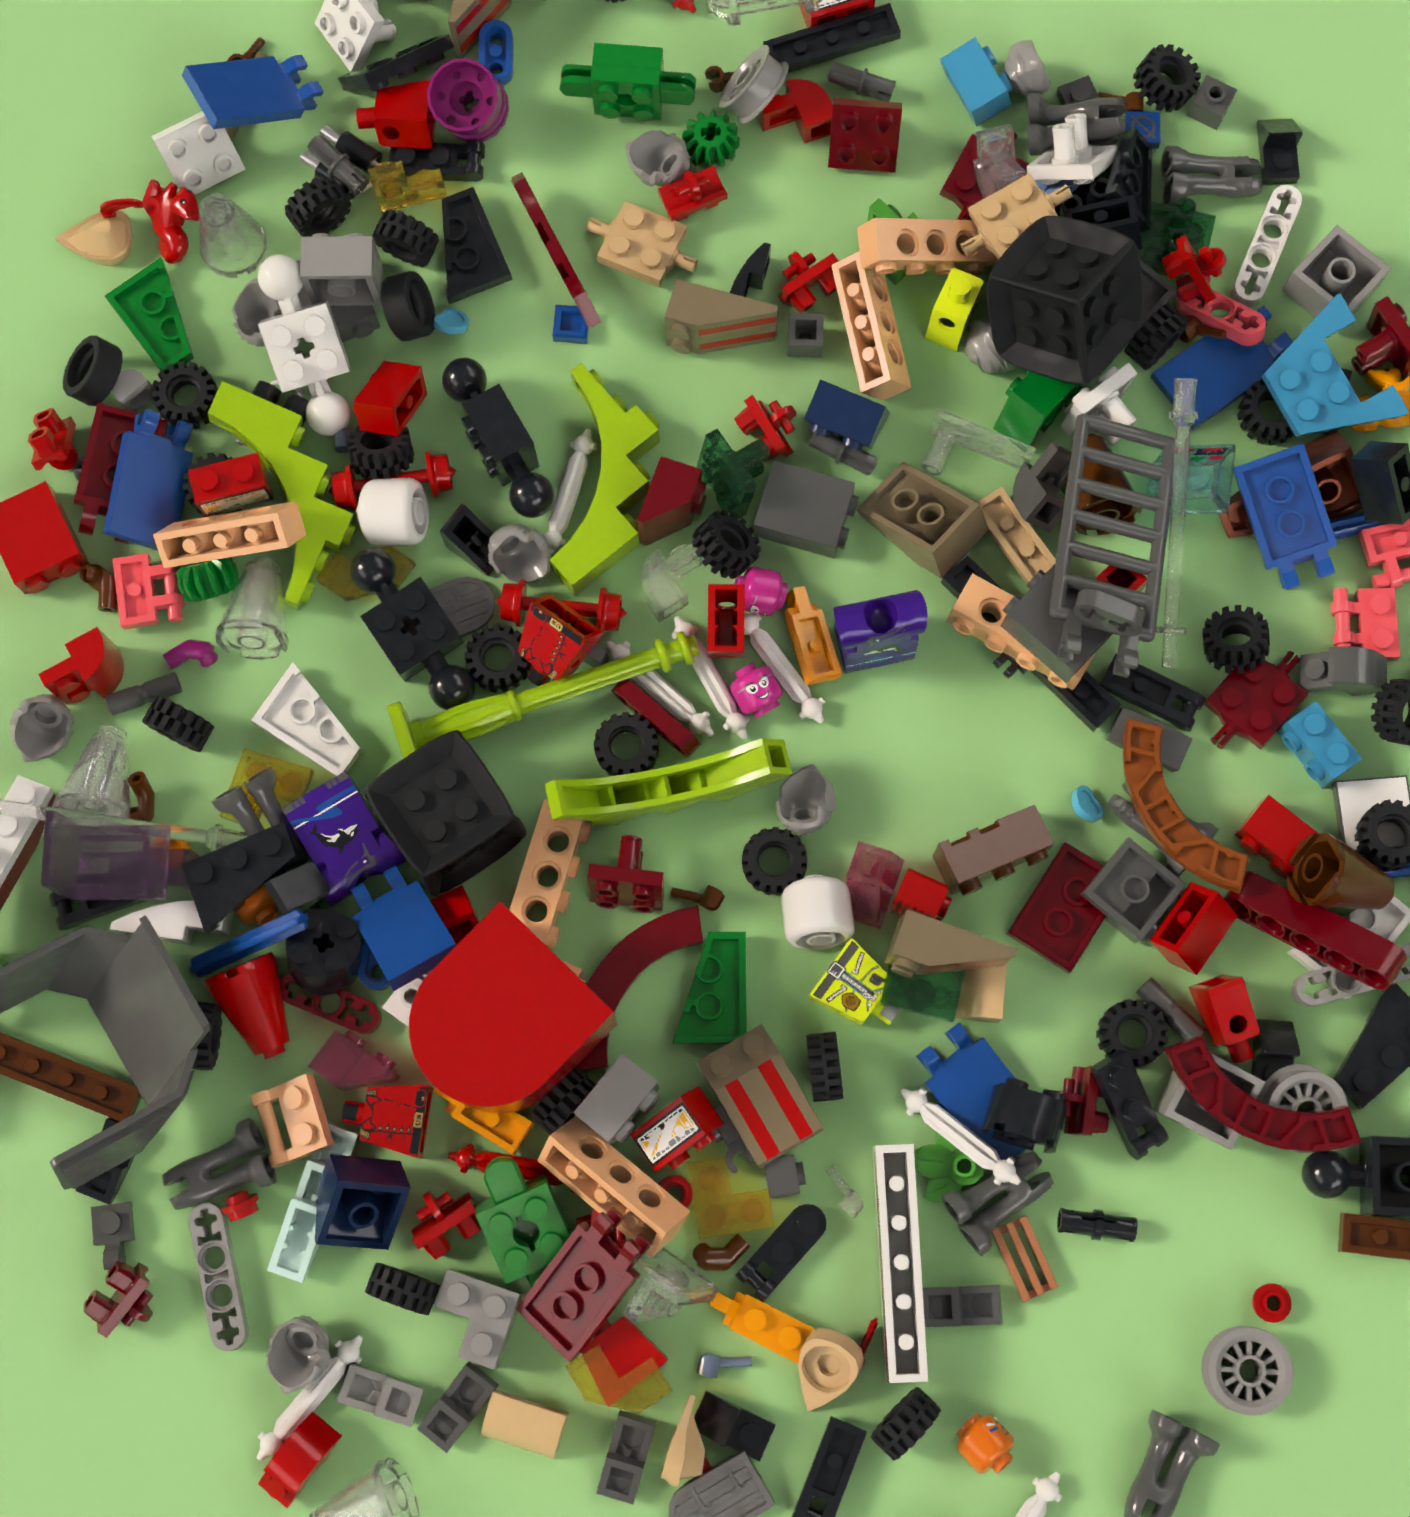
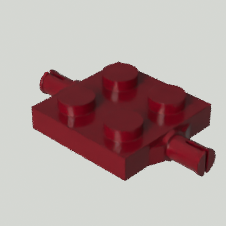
M1005 129L997 145L991 144L974 134L970 136L939 194L954 202L961 209L956 220H972L968 211L970 206L1027 175L1029 163L1009 152L1014 141L1017 139V134L1014 131L1008 142H1006L1011 130Z
M1288 651L1277 665L1266 660L1262 665L1256 662L1255 670L1250 672L1247 666L1244 667L1243 674H1238V669L1234 668L1232 673L1206 699L1204 706L1216 714L1223 724L1222 728L1211 738V742L1214 745L1221 739L1217 748L1223 749L1230 739L1237 735L1246 738L1261 750L1302 704L1309 693L1294 683L1288 675L1300 662L1298 655L1292 659L1294 652Z

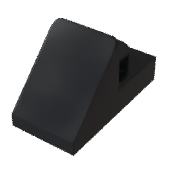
M1293 119L1258 120L1257 132L1262 185L1297 184L1300 178L1297 145L1303 135L1301 128Z
M313 862L304 864L264 883L282 915L295 909H300L302 912L309 909L322 910L318 901L331 891L318 867Z
M1256 1019L1260 1034L1253 1037V1053L1255 1057L1252 1060V1075L1266 1081L1275 1071L1292 1065L1293 1059L1300 1056L1293 1022Z
M708 1391L705 1392L694 1416L699 1433L724 1447L726 1445L739 1452L745 1449L749 1457L759 1462L776 1424Z

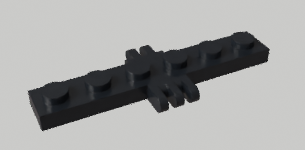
M969 556L965 557L941 581V584L957 599L972 573L1002 589ZM988 612L981 613L986 621L991 623L997 622L993 614ZM1004 652L993 662L997 669L1007 660L1012 663L1003 672L1008 679L1018 670L1022 674L1028 671L1021 667L1015 658ZM1036 670L1031 671L1092 732L1099 728L1121 706L1087 671H1085L1074 690L1057 687L1048 680L1046 675Z

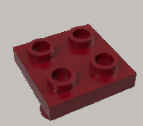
M834 98L828 168L895 173L902 103Z
M1388 296L1375 303L1366 325L1373 337L1356 347L1357 355L1351 359V363L1356 372L1363 376L1368 370H1373L1388 361L1393 367L1400 370L1401 378L1405 380L1410 376V327L1406 323L1407 316L1403 308L1398 303L1393 304Z
M632 835L621 837L617 866L589 864L587 879L590 902H596L597 906L607 909L617 908L618 905L629 906L641 913L663 910L664 872L641 870L643 840L640 837Z

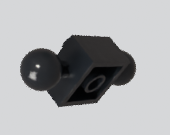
M466 357L451 361L444 369L442 375L443 388L453 400L462 402L465 417L461 418V421L466 429L465 434L474 450H479L483 458L482 463L490 478L492 479L497 476L502 486L512 482L509 499L513 509L518 514L527 518H537L546 514L554 502L553 486L545 476L531 472L539 467L534 442L500 384L485 391L487 375L480 363Z
M367 548L357 553L350 566L352 581L360 590L367 593H376L381 601L380 604L360 617L401 678L406 682L426 669L431 675L429 694L432 701L438 707L448 710L470 702L475 692V684L471 674L458 665H449L444 658L445 655L462 645L464 641L423 579L419 577L399 590L393 582L396 576L395 562L386 551L379 548ZM419 623L416 635L412 636L409 632L405 633L408 625Z
M1383 1136L1360 1138L1362 1143H1359V1164L1348 1163L1343 1155L1334 1150L1313 1152L1304 1161L1302 1180L1312 1194L1330 1199L1342 1195L1348 1187H1360V1215L1410 1217V1138ZM1400 1172L1408 1175V1182L1402 1183L1400 1181Z

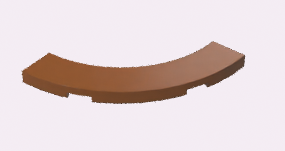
M1127 718L1122 751L1124 777L1129 796L1143 825L1156 843L1185 869L1218 887L1240 893L1249 855L1232 850L1216 842L1206 834L1203 835L1187 820L1186 815L1177 805L1171 792L1169 793L1164 780L1161 761L1163 727Z

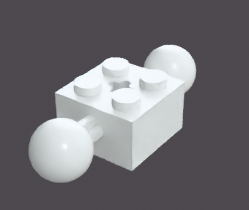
M278 254L270 256L259 267L258 283L265 295L278 301L282 314L261 320L258 323L264 344L282 393L307 385L311 395V399L306 407V419L309 426L320 435L334 436L335 433L348 426L351 419V410L344 397L331 391L327 378L350 372L351 366L329 302L325 300L302 308L298 296L303 286L300 278V265L296 260L287 255ZM304 337L306 342H313L314 346L310 349V354L305 355L303 351L297 350L296 346L300 343L299 338Z

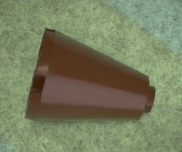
M1088 434L1087 446L1113 453L1104 437ZM1085 461L1084 478L1134 491L1124 471ZM1080 492L1078 509L1130 523L1135 521L1134 515L1138 511L1140 514L1142 511L1141 508ZM1077 523L1075 531L1087 535L1086 530H1097L1098 535L1111 533Z
M1323 832L1321 835L1315 833L1308 835L1299 843L1291 856L1289 864L1294 865L1292 877L1287 876L1290 895L1297 902L1304 905L1380 910L1387 906L1394 896L1393 879L1332 834Z

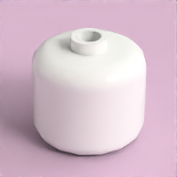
M413 478L373 479L367 482L360 492L356 508V516L363 536L367 542L375 546H407L420 543L424 539L429 525L428 498L422 484Z
M815 874L797 880L784 889L781 895L785 937L790 945L804 950H824L840 946L849 941L853 936L855 925L851 892L844 881L834 877Z

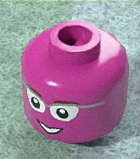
M752 566L745 571L743 576L738 575L734 584H745L744 611L771 616L776 610L783 608L788 585L783 582L779 572Z
M752 662L734 672L738 679L731 683L730 691L743 714H753L757 718L780 705L778 699L781 698L783 692L770 667L760 666L756 668Z

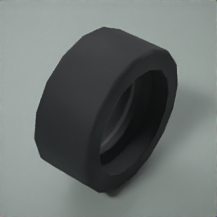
M407 271L386 277L382 283L381 301L385 318L394 335L401 341H410L431 335L434 330L435 308L432 296L423 278L415 271Z
M90 335L83 339L75 348L65 368L63 390L66 395L88 406H96L98 402H103L112 391L121 372L123 362L122 351L118 346L98 336Z

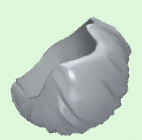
M1019 41L1009 48L1010 51L1003 66L1004 73L1013 90L1023 96H1028V93L1032 92L1043 94L1048 91L1051 81L1047 78L1044 63L1039 58L1033 41Z
M651 130L643 133L625 146L634 174L644 184L651 187L653 185L665 186L682 179L683 173L687 172L690 168V156L687 152L685 141L676 136L675 133L669 135L662 130Z
M257 278L252 279L246 284L237 296L232 309L235 318L233 326L238 330L237 334L241 335V339L246 340L251 345L263 347L265 344L258 323L261 320L282 314L278 301L264 294Z
M990 319L974 321L968 328L965 350L969 360L976 364L984 373H1002L1017 369L1018 367L1008 363L998 355L992 339Z
M512 524L500 528L491 535L488 544L489 564L493 566L497 574L503 573L508 580L517 583L521 579L526 580L528 583L550 576L549 547L539 531L536 529L532 530L522 524Z
M42 694L22 700L20 706L14 710L9 724L10 738L21 752L24 761L32 762L56 755L65 748L73 733L71 730L73 715L63 700H60L58 696L53 694Z
M813 764L805 766L793 775H790L783 782L782 786L779 787V799L775 803L778 809L776 812L779 816L778 820L793 834L803 836L818 831L824 824L828 823L832 812L836 810V798L832 783Z
M301 1315L294 1317L288 1322H284L279 1327H276L275 1332L270 1337L269 1351L266 1354V1365L269 1373L280 1385L284 1394L297 1391L317 1380L329 1364L330 1354L328 1352L329 1340L327 1333L310 1316Z

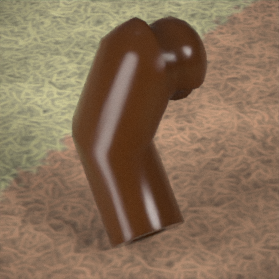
M85 564L80 570V578L99 592L98 610L103 612L116 611L115 577L99 564Z
M138 771L131 774L128 778V783L139 805L131 807L128 811L129 818L134 826H140L143 823L149 824L154 818L155 793L145 774Z
M737 1233L724 1248L710 1247L707 1243L698 1244L694 1248L692 1256L697 1261L698 1267L703 1270L726 1271L751 1246Z

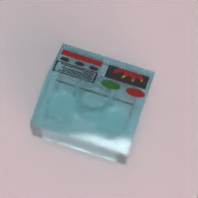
M1235 444L1178 446L1170 514L1228 513L1233 476L1232 468H1234L1236 452ZM1163 450L1152 464L1161 466ZM1149 478L1147 495L1157 497L1159 480Z

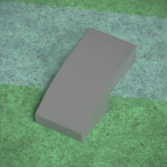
M351 1363L348 1364L336 1401L374 1413V1416L411 1427L424 1388Z

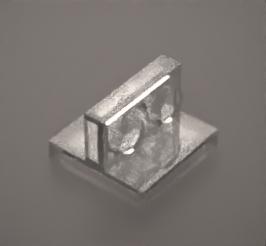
M663 1247L652 1258L645 1253L633 1265L641 1274L638 1278L641 1281L623 1314L634 1323L672 1317L682 1306L713 1301L719 1287Z

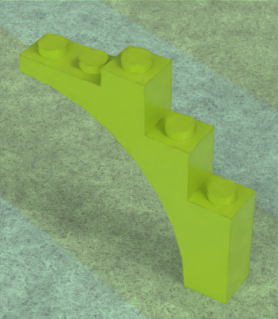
M582 363L573 368L570 373L573 386L588 405L598 428L601 441V471L596 494L585 519L571 539L550 559L553 572L574 596L640 544L636 521L630 514H623L643 499L649 489L648 479H650L648 472L639 462H634L660 442V425L652 413L649 411L644 413L637 404L627 411L625 404L616 394L610 396L603 388L605 383L594 369L588 371Z
M222 381L208 411L209 421L235 435L255 453L258 452L264 464L273 473L287 502L297 501L307 535L296 542L293 574L284 598L285 605L298 610L302 602L308 604L316 586V584L311 583L315 571L322 572L326 565L330 552L325 551V548L328 547L340 552L343 544L350 545L357 526L352 524L353 513L317 498L318 495L324 497L331 482V477L326 476L328 473L327 464L292 449V447L299 448L306 429L302 427V415Z
M761 738L715 755L648 771L600 778L555 779L546 783L545 789L552 820H591L592 825H618L648 812L672 813L702 800L727 801L793 774L785 740Z

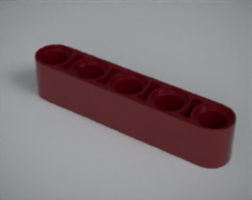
M1251 871L1245 872L1240 893L1229 890L1224 897L1227 904L1237 914V919L1377 990H1388L1407 960L1405 951L1394 942L1324 907L1307 906L1299 903L1290 895L1288 889Z

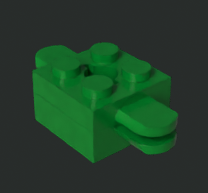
M594 43L592 66L565 64L561 70L562 79L559 87L561 93L565 96L592 98L594 115H601L609 119L632 117L640 121L661 120L663 103L690 105L695 99V77L690 73L664 71L663 48Z
M507 1156L495 1157L488 1163L484 1173V1182L491 1197L476 1204L475 1215L505 1283L508 1284L526 1275L530 1287H532L572 1233L545 1173L525 1182L522 1172L514 1159Z

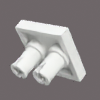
M325 0L315 21V25L350 72L362 70L374 43L393 41L396 37L395 25L391 24L392 21L390 19L382 18L378 12L376 0Z
M203 111L151 136L178 188L180 189L184 186L191 190L194 195L246 170L226 129L213 130Z
M1071 114L1065 117L1066 123L1057 124L1052 127L1054 147L1048 149L1027 166V174L1030 173L1034 180H1040V183L1045 185L1056 184L1061 180H1073L1074 184H1088L1093 182L1094 178L1100 173L1105 172L1106 168L1115 161L1117 145L1092 146L1088 144L1086 114Z
M1127 363L1119 370L1115 366L1109 369L1099 378L1100 383L1092 391L1086 387L1071 400L1073 404L1065 410L1067 416L1060 427L1070 437L1074 434L1076 418L1082 413L1133 426L1138 419L1120 398L1138 373L1130 363ZM1105 434L1112 445L1122 440V438Z

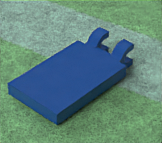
M302 55L291 56L278 64L274 56L188 65L185 66L182 77L213 130L301 118L305 110L316 109L317 104L313 97L322 96L324 92L318 81L308 82L299 89L295 85L301 81L297 71L306 70L308 66Z
M1263 305L1256 311L1265 317V327H1267V321L1271 319L1272 315ZM1284 332L1268 346L1263 340L1254 346H1243L1227 337L1225 339L1204 336L1155 370L1150 378L1190 428L1195 430L1245 395L1254 382L1257 380L1261 382V376L1289 347L1293 340Z
M146 409L144 415L136 414L134 432L127 431L123 433L103 534L158 551L153 534L174 522L181 521L186 495L183 490V484H186L183 477L185 473H188V466L192 463L193 453L184 450L190 438L193 424L179 420L176 426H168L167 437L164 438L154 434L161 413Z
M1304 443L1232 468L1265 568L1269 570L1277 567L1282 588L1288 590L1300 586L1301 584L1294 565L1311 559L1317 577L1323 578L1336 573L1327 549L1338 545Z
M396 865L383 871L392 890L377 899H372L363 882L350 889L362 910L352 917L393 991L433 970L456 946L455 941L418 880L407 885Z
M959 1022L945 1033L947 1038L957 1048L956 1052L942 1062L930 1045L916 1056L932 1076L924 1085L943 1109L996 1149L1001 1160H1007L1009 1157L1015 1158L1026 1149L992 1138L994 1130L986 1134L981 1131L993 1086L1005 1083L1007 1078L1015 1077L984 1038H981L974 1044L967 1031Z

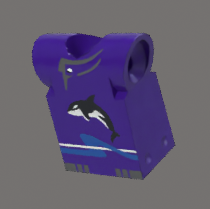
M914 590L834 607V629L845 674L915 659L919 642L918 634L925 632L928 622L926 602L920 591Z
M346 771L282 808L313 863L316 864L331 889L330 893L326 895L331 907L352 895L350 889L364 882L367 877L384 875L383 871L394 865L398 867L407 862L397 845L385 835L353 779Z

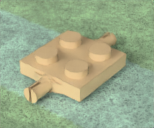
M1030 173L970 206L968 208L969 216L977 226L978 235L960 244L966 257L986 247L999 259L1010 245L1036 220L1044 216H1058L1055 212V207L1073 198L1070 189L1065 184L1054 192L1046 194V192L1038 187Z
M627 201L623 203L617 217L610 224L593 217L588 221L586 231L604 237V242L597 254V263L659 288L666 274L674 266L688 270L691 273H694L697 267L698 259L680 253V246L687 234V225L677 221L671 222L670 218Z

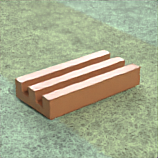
M1027 1216L1020 1217L991 1231L1022 1302L1031 1300V1298L1040 1296L1058 1287ZM1020 1226L1046 1281L1045 1284H1040L1016 1228ZM1006 1232L1009 1233L1033 1289L1029 1291L1026 1290L1002 1236Z

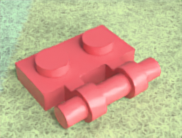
M1410 519L1403 525L1388 523L1363 529L1357 534L1367 566L1371 567L1382 564L1384 573L1371 577L1373 588H1399L1402 586V583L1410 581V567L1399 569L1397 560L1410 557Z
M148 553L112 559L120 626L124 630L159 624L158 610L163 609L168 610L170 622L183 620L184 596L179 591L176 575L180 566L164 568L163 564L152 566V560ZM163 579L165 594L156 596L154 580Z
M1347 588L1334 589V602L1330 604L1331 615L1335 616L1336 633L1333 634V646L1367 648L1387 657V661H1396L1400 657L1395 588H1359L1355 592L1356 602L1348 601ZM1357 616L1358 633L1351 632L1350 617Z

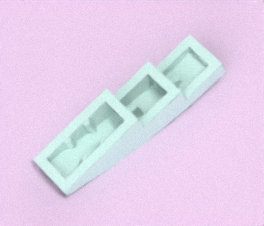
M329 1121L328 1124L335 1145L313 1153L311 1158L307 1160L296 1195L290 1200L267 1271L300 1283L305 1281L320 1245L315 1242L318 1184L328 1155L353 1156L360 1138V1132Z

